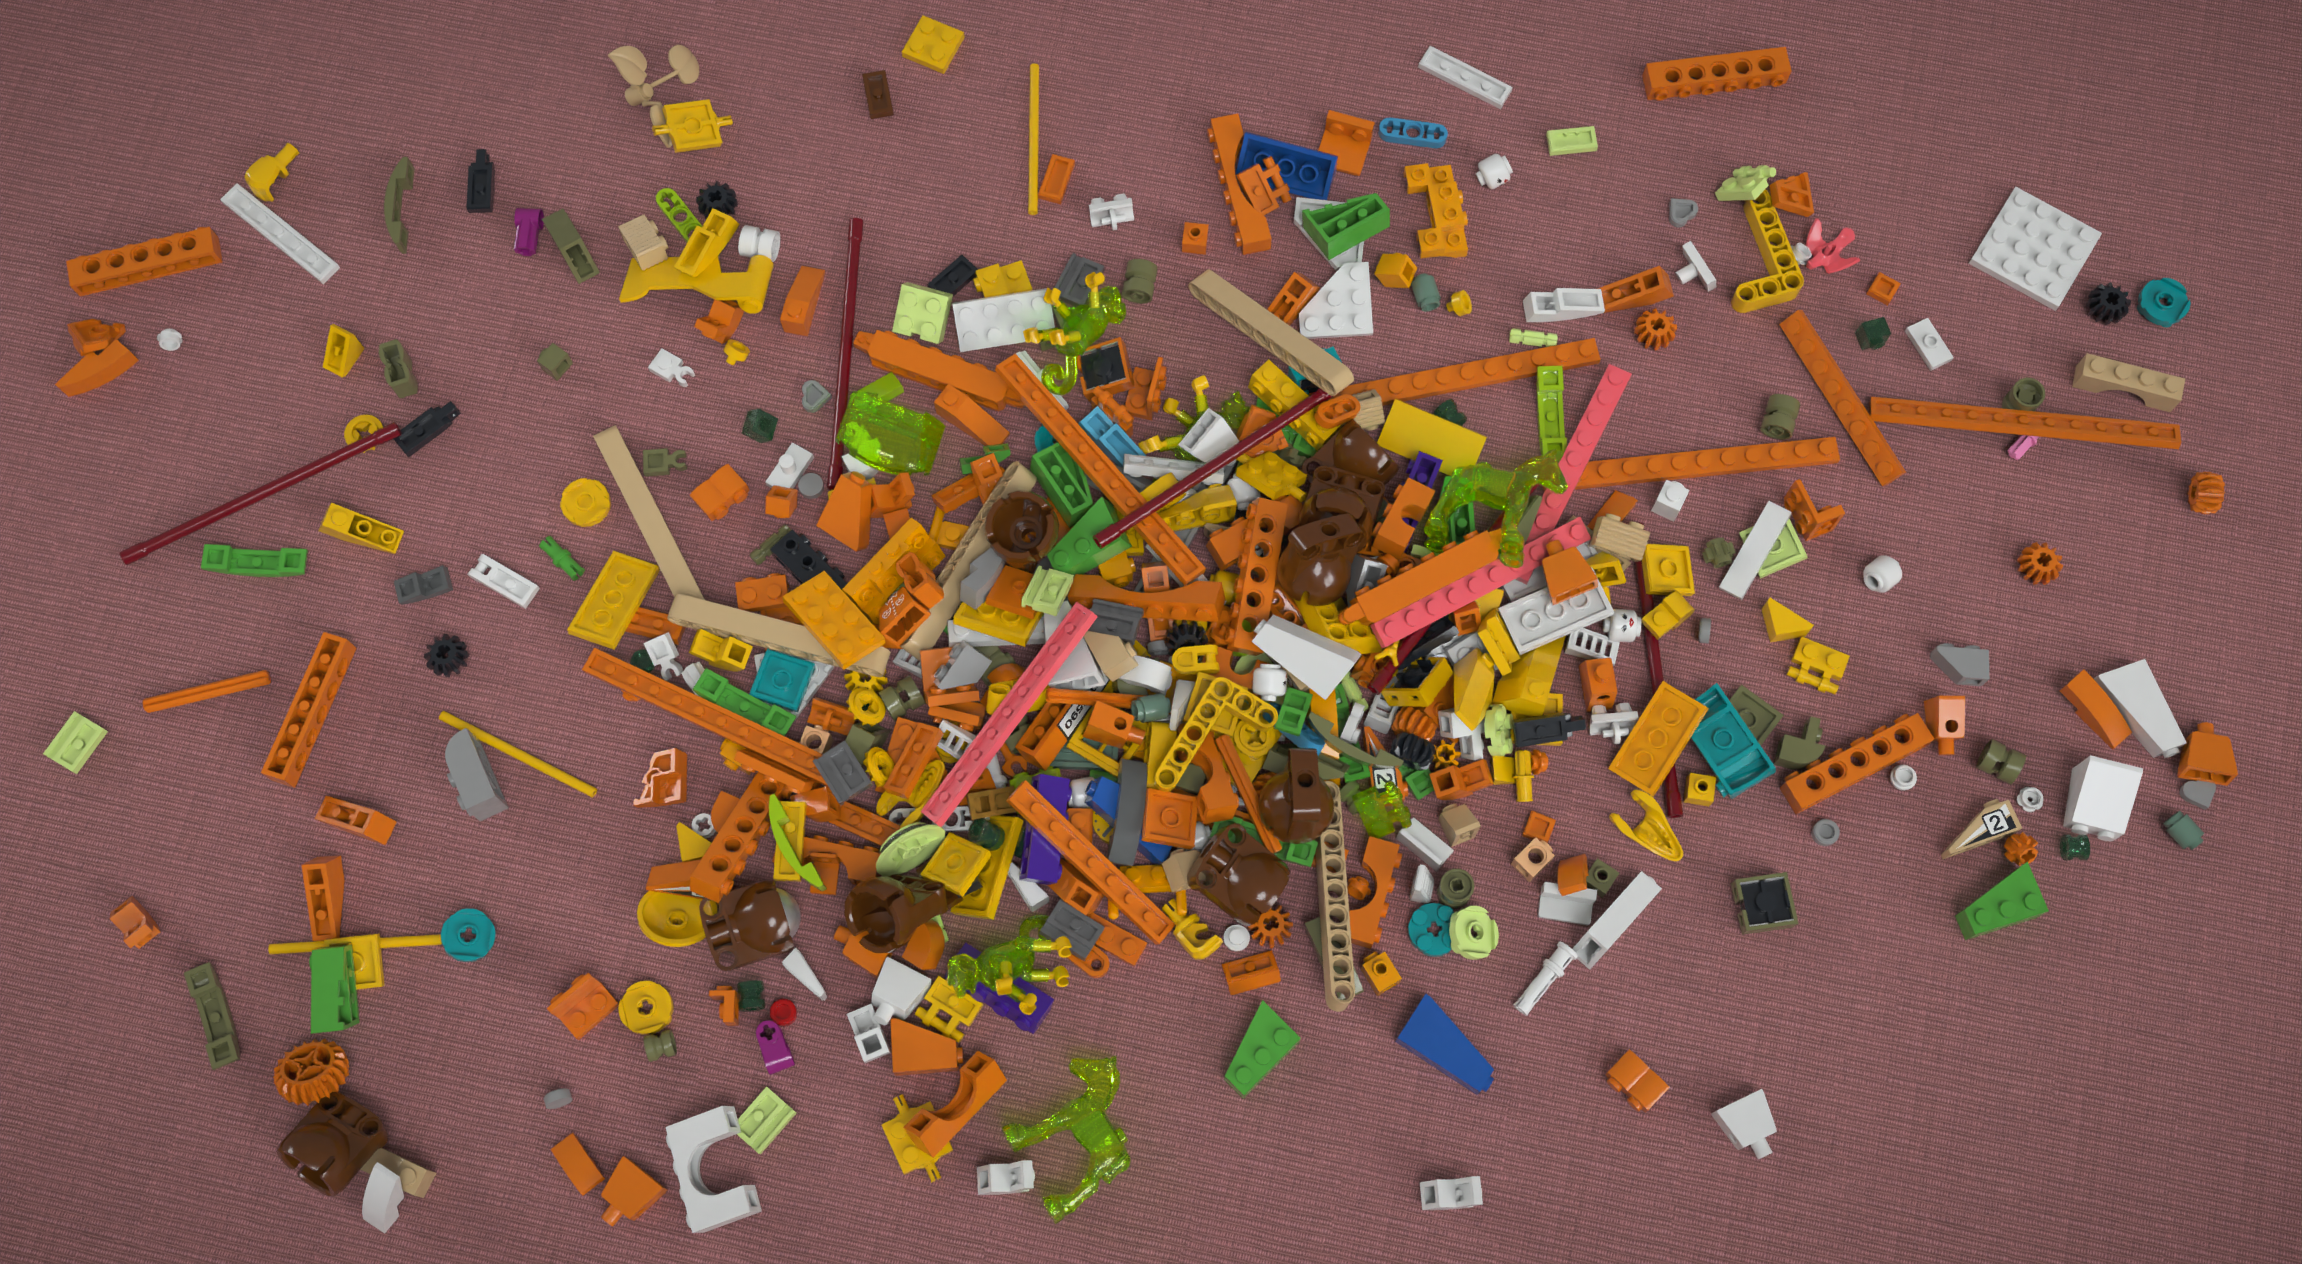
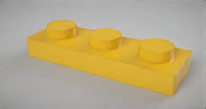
M780 801L790 819V822L781 827L802 864L807 804L806 802ZM776 842L773 879L775 881L801 882V876L786 860Z

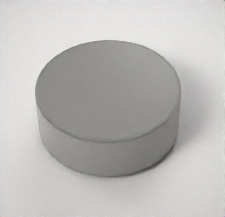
M807 473L800 478L798 488L803 497L815 499L823 493L824 483L819 475Z
M1711 618L1700 619L1699 643L1709 644Z
M1164 640L1153 641L1147 644L1148 654L1152 656L1168 654V648L1165 647Z
M1822 819L1813 826L1811 835L1818 845L1830 846L1838 840L1840 830L1834 821Z
M566 1088L551 1091L543 1098L547 1109L563 1107L573 1100L570 1090Z

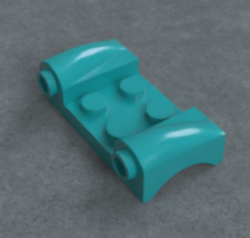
M1718 683L1694 699L1709 709L1691 736V740L1715 773L1718 781L1715 786L1723 798L1728 796L1731 800L1776 773V767Z

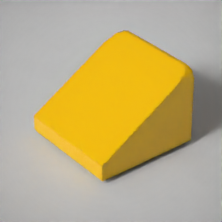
M1492 756L1490 764L1494 785L1516 784V778L1513 777L1516 776L1515 758Z

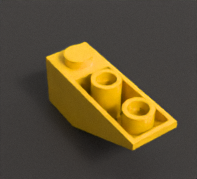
M334 503L328 506L318 530L343 541L392 554L396 553L404 533L403 530Z

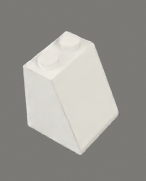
M2091 755L2072 768L2063 827L2072 829L2073 833L2080 835L2088 833L2097 835V838L2103 841H2114L2124 835L2143 774V768Z

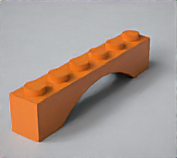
M1239 114L1212 118L1210 128L1207 129L1209 143H1214L1215 149L1212 150L1214 163H1219L1220 170H1218L1219 182L1225 185L1226 191H1223L1225 205H1230L1231 212L1228 213L1230 224L1236 227L1237 233H1234L1236 247H1241L1243 255L1270 250L1272 238L1267 219L1246 200L1236 180L1235 164L1244 139Z
M1075 574L1068 593L1069 603L1072 607L1078 602L1090 610L1093 606V600L1099 599L1143 608L1144 615L1142 618L1219 622L1226 601L1222 582L1195 581L1174 590L1141 593L1118 588L1104 580L1100 575Z

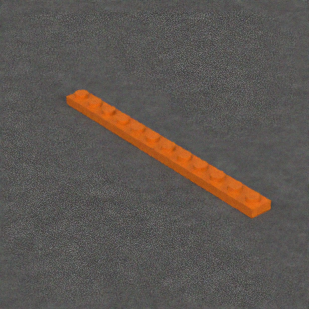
M1595 338L1349 385L1329 400L1344 394L1353 395L1375 389L1381 396L1382 406L1393 404L1395 399L1405 402L1537 376L1538 366H1562L1564 371L1599 364L1601 359Z
M1016 353L996 365L995 371L1124 517L1147 503ZM1157 512L1133 526L1184 586L1205 573V566Z
M1871 397L1869 402V415L1876 422L2179 449L2182 443L2179 424Z
M1836 437L1589 461L1575 490L1835 464L1840 461ZM1551 465V472L1542 482L1544 492L1558 465Z
M597 648L593 649L582 668L586 674L828 787L813 762L814 759L817 760L823 754Z

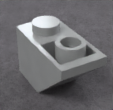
M962 640L960 645L957 643L950 651L949 657L951 658L946 665H941L936 671L934 683L941 690L977 683L992 661L988 656Z
M1944 643L1938 645L1930 653V659L1956 685L1983 686L1990 679L1989 650L1980 649L1979 646L1975 645L1959 648L1954 647L1953 644Z

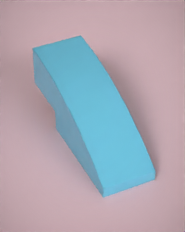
M1098 406L1078 423L1103 453L1119 467L1123 468L1124 454L1146 456L1117 423L1114 424Z

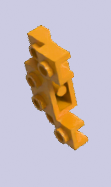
M1428 163L1405 166L1403 175L1407 179V194L1426 192L1425 197L1432 227L1430 229L1417 230L1416 240L1419 241L1420 259L1438 256L1453 258L1467 256L1468 247L1464 232V226L1468 224L1467 213L1462 211L1463 193L1462 190L1457 188L1451 165L1429 167Z
M910 518L842 589L872 624H879L880 608L888 601L889 596L904 582V579L897 573L896 562L909 552H913L933 570L946 557L937 542L931 539L923 526L913 518Z

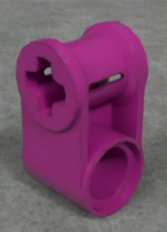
M769 1020L760 1023L756 1029V1037L769 1075L794 1066L795 1062L780 1027ZM768 1028L776 1031L772 1034L773 1039L771 1040L763 1037L766 1035V1029Z

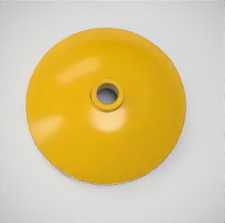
M648 891L640 900L637 908L638 925L649 939L658 944L670 947H683L695 944L706 937L699 910L700 902L703 899ZM708 901L704 905L703 910L707 915L717 914L715 901Z

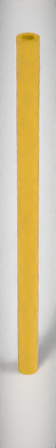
M1038 64L1030 65L1028 214L1030 215L1038 214Z
M442 711L439 715V720L460 731L467 728L478 740L592 798L596 795L597 788L446 711Z
M441 934L380 938L381 948L442 945ZM324 941L269 944L268 951L269 954L305 953L325 947Z

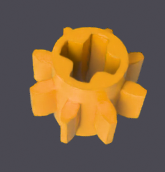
M1441 740L1439 747L1434 745L1435 755H1433L1435 771L1452 765L1458 767L1459 763L1454 759L1459 758L1461 752H1455L1454 742L1449 745L1445 744L1444 740ZM1441 753H1445V756L1449 757L1448 761H1445L1444 757H1440Z

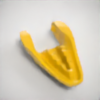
M934 760L927 764L909 799L889 794L885 791L878 800L876 806L877 814L884 816L898 802H908L915 810L904 820L900 829L909 824L919 822L924 816L921 810L942 781L945 772L944 763L941 760Z
M1633 790L1631 792L1632 799L1645 810L1644 819L1633 830H1631L1619 814L1611 813L1609 819L1624 835L1639 845L1667 860L1679 861L1683 857V850L1661 807L1646 792Z

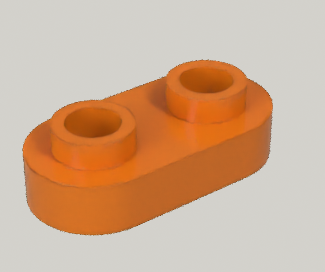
M1344 394L1320 404L1314 417L1321 427L1332 429L1354 419L1359 413L1361 406L1354 396Z
M1095 945L1085 961L1073 954L1066 957L1092 978L1105 976L1110 968L1108 956ZM1099 961L1102 966L1100 969L1095 970L1092 968V963Z

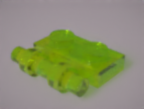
M1393 781L1387 782L1384 785L1386 791L1380 794L1376 786L1352 795L1354 804L1371 837L1379 839L1395 832L1393 823L1399 821L1403 828H1408L1412 825L1411 813L1408 807L1404 806L1402 801L1403 795L1400 789L1396 788ZM1391 803L1394 809L1387 812L1384 805Z

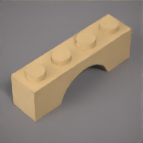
M2087 353L2076 365L2072 387L2094 393L2106 390L2131 392L2140 396L2144 400L2145 406L2171 412L2182 400L2185 378Z

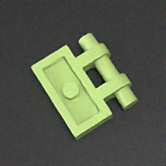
M1759 165L1757 168L1742 166L1740 169H1734V177L1726 179L1715 192L1718 201L1755 200L1769 186L1766 180L1776 175V169L1767 165Z

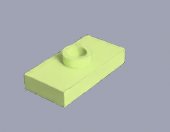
M1594 126L1549 130L1546 133L1550 156L1597 151L1598 148Z

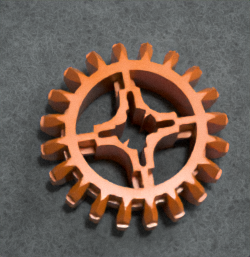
M315 1038L311 1043L304 1041L302 1046H294L293 1051L284 1052L285 1057L279 1059L278 1066L274 1068V1084L279 1095L287 1100L288 1103L294 1102L298 1106L304 1102L309 1106L312 1101L319 1103L323 1097L330 1098V1093L339 1092V1085L346 1084L345 1077L349 1076L348 1068L350 1066L344 1050L334 1041L328 1042L325 1038L319 1042Z

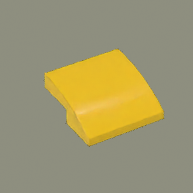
M1495 608L1481 622L1478 635L1500 673L1504 676L1512 672V663L1521 659V656Z

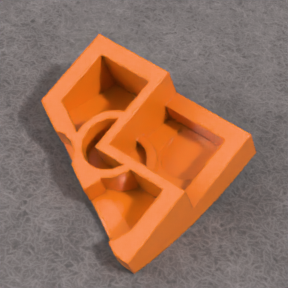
M677 748L654 753L649 763L650 768L641 782L645 784L640 798L634 799L633 806L637 808L659 807L686 802L687 754Z

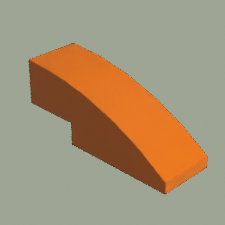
M115 339L98 356L93 351L86 354L55 385L68 397L82 394L114 380L139 360L123 344Z
M2084 669L2060 690L2078 709L2075 713L2112 750L2132 733L2116 705Z

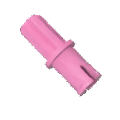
M2018 435L2019 438L2007 451L2009 453L2008 456L2019 460L2030 447L2037 444L2039 436Z

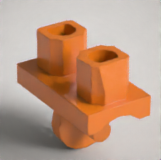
M1224 605L1219 622H1211L1207 628L1205 635L1208 637L1209 644L1227 649L1228 643L1225 642V635L1228 627H1231L1230 607Z
M815 697L812 701V708L807 722L822 726L823 730H831L848 736L856 720H854V714L848 712L847 707Z

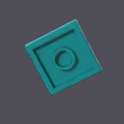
M767 649L749 695L763 702L798 712L816 665L812 662Z

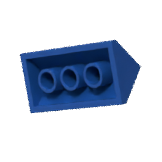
M1245 132L1235 175L1255 164H1259L1262 171H1264L1266 166L1263 159L1272 156L1275 164L1278 163L1281 169L1279 173L1284 183H1287L1290 188L1289 193L1311 199H1328L1336 174L1338 156ZM1267 178L1270 188H1276L1272 178Z

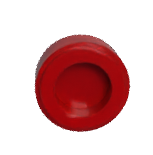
M779 999L772 1004L770 1017L778 1026H789L797 1018V1008L790 1000Z

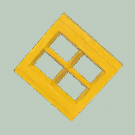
M1092 706L1069 740L1066 748L1118 778L1120 761L1118 762L1103 753L1107 744L1102 743L1099 749H1096L1082 741L1083 733L1094 707ZM1133 721L1132 726L1147 730L1146 723ZM1145 732V735H1144V738H1143L1142 743H1143L1144 740L1146 739V732ZM1132 742L1129 746L1124 744L1123 749L1126 751L1121 759L1132 760L1141 745Z

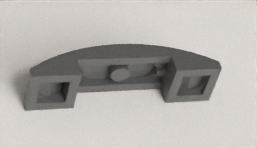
M1120 759L1117 784H1119L1113 835L1109 839L1107 859L1111 863L1133 866L1145 809L1147 763Z

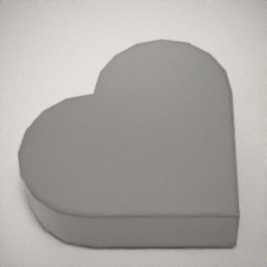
M1671 198L1669 202V222L1674 227L1685 226L1688 220L1695 218L1697 215L1698 205L1693 200Z
M809 380L802 386L804 395L802 405L805 411L809 413L817 412L832 398V395L815 380Z
M2199 780L2188 781L2181 786L2179 792L2182 799L2206 810L2210 806L2216 791L2215 783Z

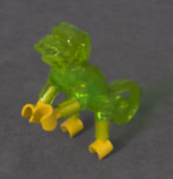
M1092 272L1085 278L1086 285L1091 288V291L1088 292L1089 304L1068 307L1063 300H1059L1060 290L1053 288V290L1050 288L1046 289L1044 301L1053 305L1054 310L1065 321L1062 329L1049 328L1038 330L1036 327H1032L1023 331L1026 343L1032 342L1037 344L1050 341L1052 345L1056 346L1058 353L1066 355V375L1062 366L1055 363L1047 364L1042 371V384L1051 394L1065 395L1072 390L1077 379V356H1082L1087 347L1104 334L1108 324H1120L1125 319L1126 306L1125 303L1121 302L1122 297L1118 288L1105 286L1098 291V286L1105 281L1102 272L1097 274ZM1053 374L1056 380L1064 379L1063 383L1060 386H1057L1054 383Z
M1204 375L1195 378L1191 383L1192 389L1196 393L1194 399L1197 416L1192 417L1184 410H1177L1179 401L1173 398L1165 400L1164 412L1175 415L1176 420L1187 427L1184 434L1165 437L1163 440H1160L1159 436L1156 435L1138 443L1139 448L1144 454H1149L1156 450L1158 452L1172 451L1175 453L1177 460L1195 461L1197 459L1178 444L1209 408L1207 396L1202 392V390L1209 387L1207 378ZM1236 391L1230 395L1229 400L1221 402V413L1218 411L1214 412L1224 418L1231 429L1238 430L1245 413L1248 414L1250 406H1245L1246 401L1243 400L1240 392Z
M1031 916L1022 922L1019 936L1014 940L986 948L976 959L964 953L952 956L947 965L948 985H953L957 997L963 998L966 990H970L971 994H974L977 983L981 982L992 991L997 992L999 996L1007 995L1017 1003L1020 1002V1010L1026 1015H1031L1036 1009V995L1033 993L1025 995V991L1015 985L1013 981L1019 977L1026 982H1049V979H1054L1057 986H1067L1069 984L1067 977L1070 975L1064 966H1057L1053 971H1049V969L1034 968L1033 964L1035 952L1051 953V950H1057L1060 957H1069L1071 955L1069 948L1072 947L1070 940L1065 936H1061L1055 942H1052L1051 939L1040 935L1039 932L1049 916ZM1038 927L1039 939L1029 937L1031 930Z

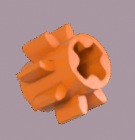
M2024 832L2013 834L2005 842L2004 848L2007 852L2004 856L2011 863L2015 862L2018 866L2027 861L2029 864L2037 856L2038 851L2034 847L2038 842L2031 835L2027 836Z

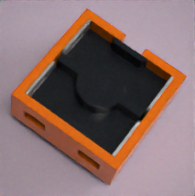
M1121 337L1074 351L1078 369L1083 374V377H1080L1083 394L1089 402L1095 396L1092 391L1097 386H1100L1104 391L1108 390L1112 395L1135 388L1126 344Z

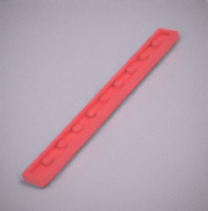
M1611 364L1608 365L1542 496L1543 499L1525 544L1556 528L1631 378V373ZM1534 569L1516 578V580L1527 585Z
M1577 517L1370 626L1381 648H1385L1541 566L1542 560L1550 556L1546 549L1548 543L1560 540L1563 549L1566 550L1590 540L1591 537L1581 517Z
M1078 602L1074 604L923 807L921 813L942 828L1097 619V615Z

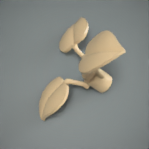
M683 45L673 46L668 53L669 63L675 71L651 84L644 83L647 77L646 72H644L647 68V61L637 48L623 46L608 54V57L615 63L623 78L631 84L630 88L625 91L627 102L631 106L640 104L643 107L652 106L650 108V118L654 126L664 125L666 120L662 110V103L649 101L653 96V87L677 74L683 84H691L699 76V64L696 57ZM668 134L659 135L667 148L673 145Z

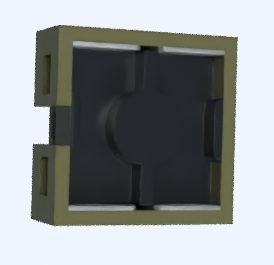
M1787 872L1735 879L1731 883L1735 904L1740 903L1741 912L1737 915L1742 935L1793 928L1799 924Z

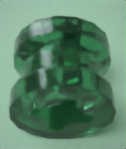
M2069 834L2062 835L2060 853L2063 860L2071 861L2073 858H2078L2081 861L2088 860L2090 856L2088 836L2085 834H2079L2077 837H2072Z

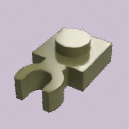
M668 448L643 450V473L645 477L670 475V468H675L678 471L687 470L686 463H677L678 459L686 458L687 454L684 450H677L670 455Z

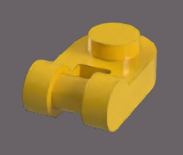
M1200 645L1179 648L1172 655L1173 667L1178 673L1186 675L1198 674L1199 672L1207 674L1218 673L1219 663L1216 662L1218 646ZM1198 656H1205L1206 662L1198 663Z

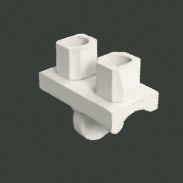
M1124 193L1113 197L1114 201L1104 202V199L1101 197L1092 199L1091 205H1089L1092 227L1111 224L1114 231L1117 230V223L1133 221L1132 199L1127 198Z
M1619 703L1616 705L1615 713H1607L1605 706L1595 705L1591 710L1588 728L1589 735H1602L1603 738L1611 737L1613 744H1620L1621 736H1629V732L1634 728L1639 718L1638 712L1632 711L1629 703Z

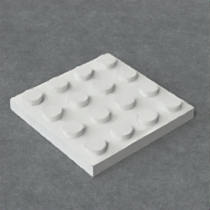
M2015 187L1969 264L2056 311L2102 233Z

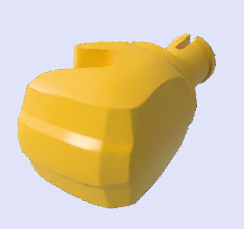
M286 143L284 148L275 157L269 155L261 157L246 171L245 181L257 198L263 201H274L269 188L271 184L275 183L277 176L286 179L289 175L286 167L299 155L298 150L293 145Z
M1175 899L1169 901V904L1175 911H1172L1167 904L1162 907V911L1176 925L1173 935L1193 959L1202 960L1207 958L1223 943V940L1218 935L1205 940H1198L1197 935L1207 932L1208 925L1197 924L1200 917L1196 913L1189 916L1187 914L1179 916L1176 910Z

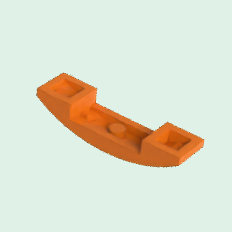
M994 453L970 462L976 488L983 505L997 485L1000 477L1003 476ZM1028 535L1025 536L1026 543H1030Z

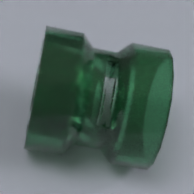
M1453 399L1443 402L1433 412L1434 415L1461 426L1468 419L1463 412H1458L1457 404Z
M979 818L970 825L968 837L971 842L981 845L989 851H995L1003 844L1005 833L1002 827L992 824L984 818Z
M752 980L737 984V992L741 995V1000L738 1002L739 1011L753 1012L765 1009V1000L761 995L764 991L763 981Z

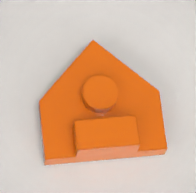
M96 319L67 324L68 332L73 339V345L81 356H85L92 351L106 349L115 339L118 340L126 332L124 324L113 323V326L102 324L101 320Z
M1252 404L1248 414L1245 413L1236 434L1239 442L1277 417L1276 414ZM1282 429L1245 454L1251 458H1256L1268 451L1274 452L1288 447Z

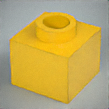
M1690 773L1686 777L1683 802L1709 807L1714 802L1716 777ZM1698 785L1705 786L1706 791H1701Z

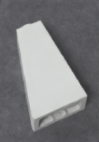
M1068 600L1063 602L1057 616L1044 613L1046 642L1071 610L1072 606ZM1082 637L1048 683L1051 688L1086 690L1106 685L1100 666L1084 637Z
M1273 615L1268 621L1263 619L1254 630L1257 635L1252 640L1256 646L1325 700L1362 655L1352 648L1276 615Z
M2145 659L2100 674L2094 678L2116 705L2131 729L2132 734L2153 758L2163 755L2164 758H2169L2180 753L2179 748L2187 742Z
M1641 871L1573 947V950L1578 955L1577 959L1589 970L1662 889L1653 878Z

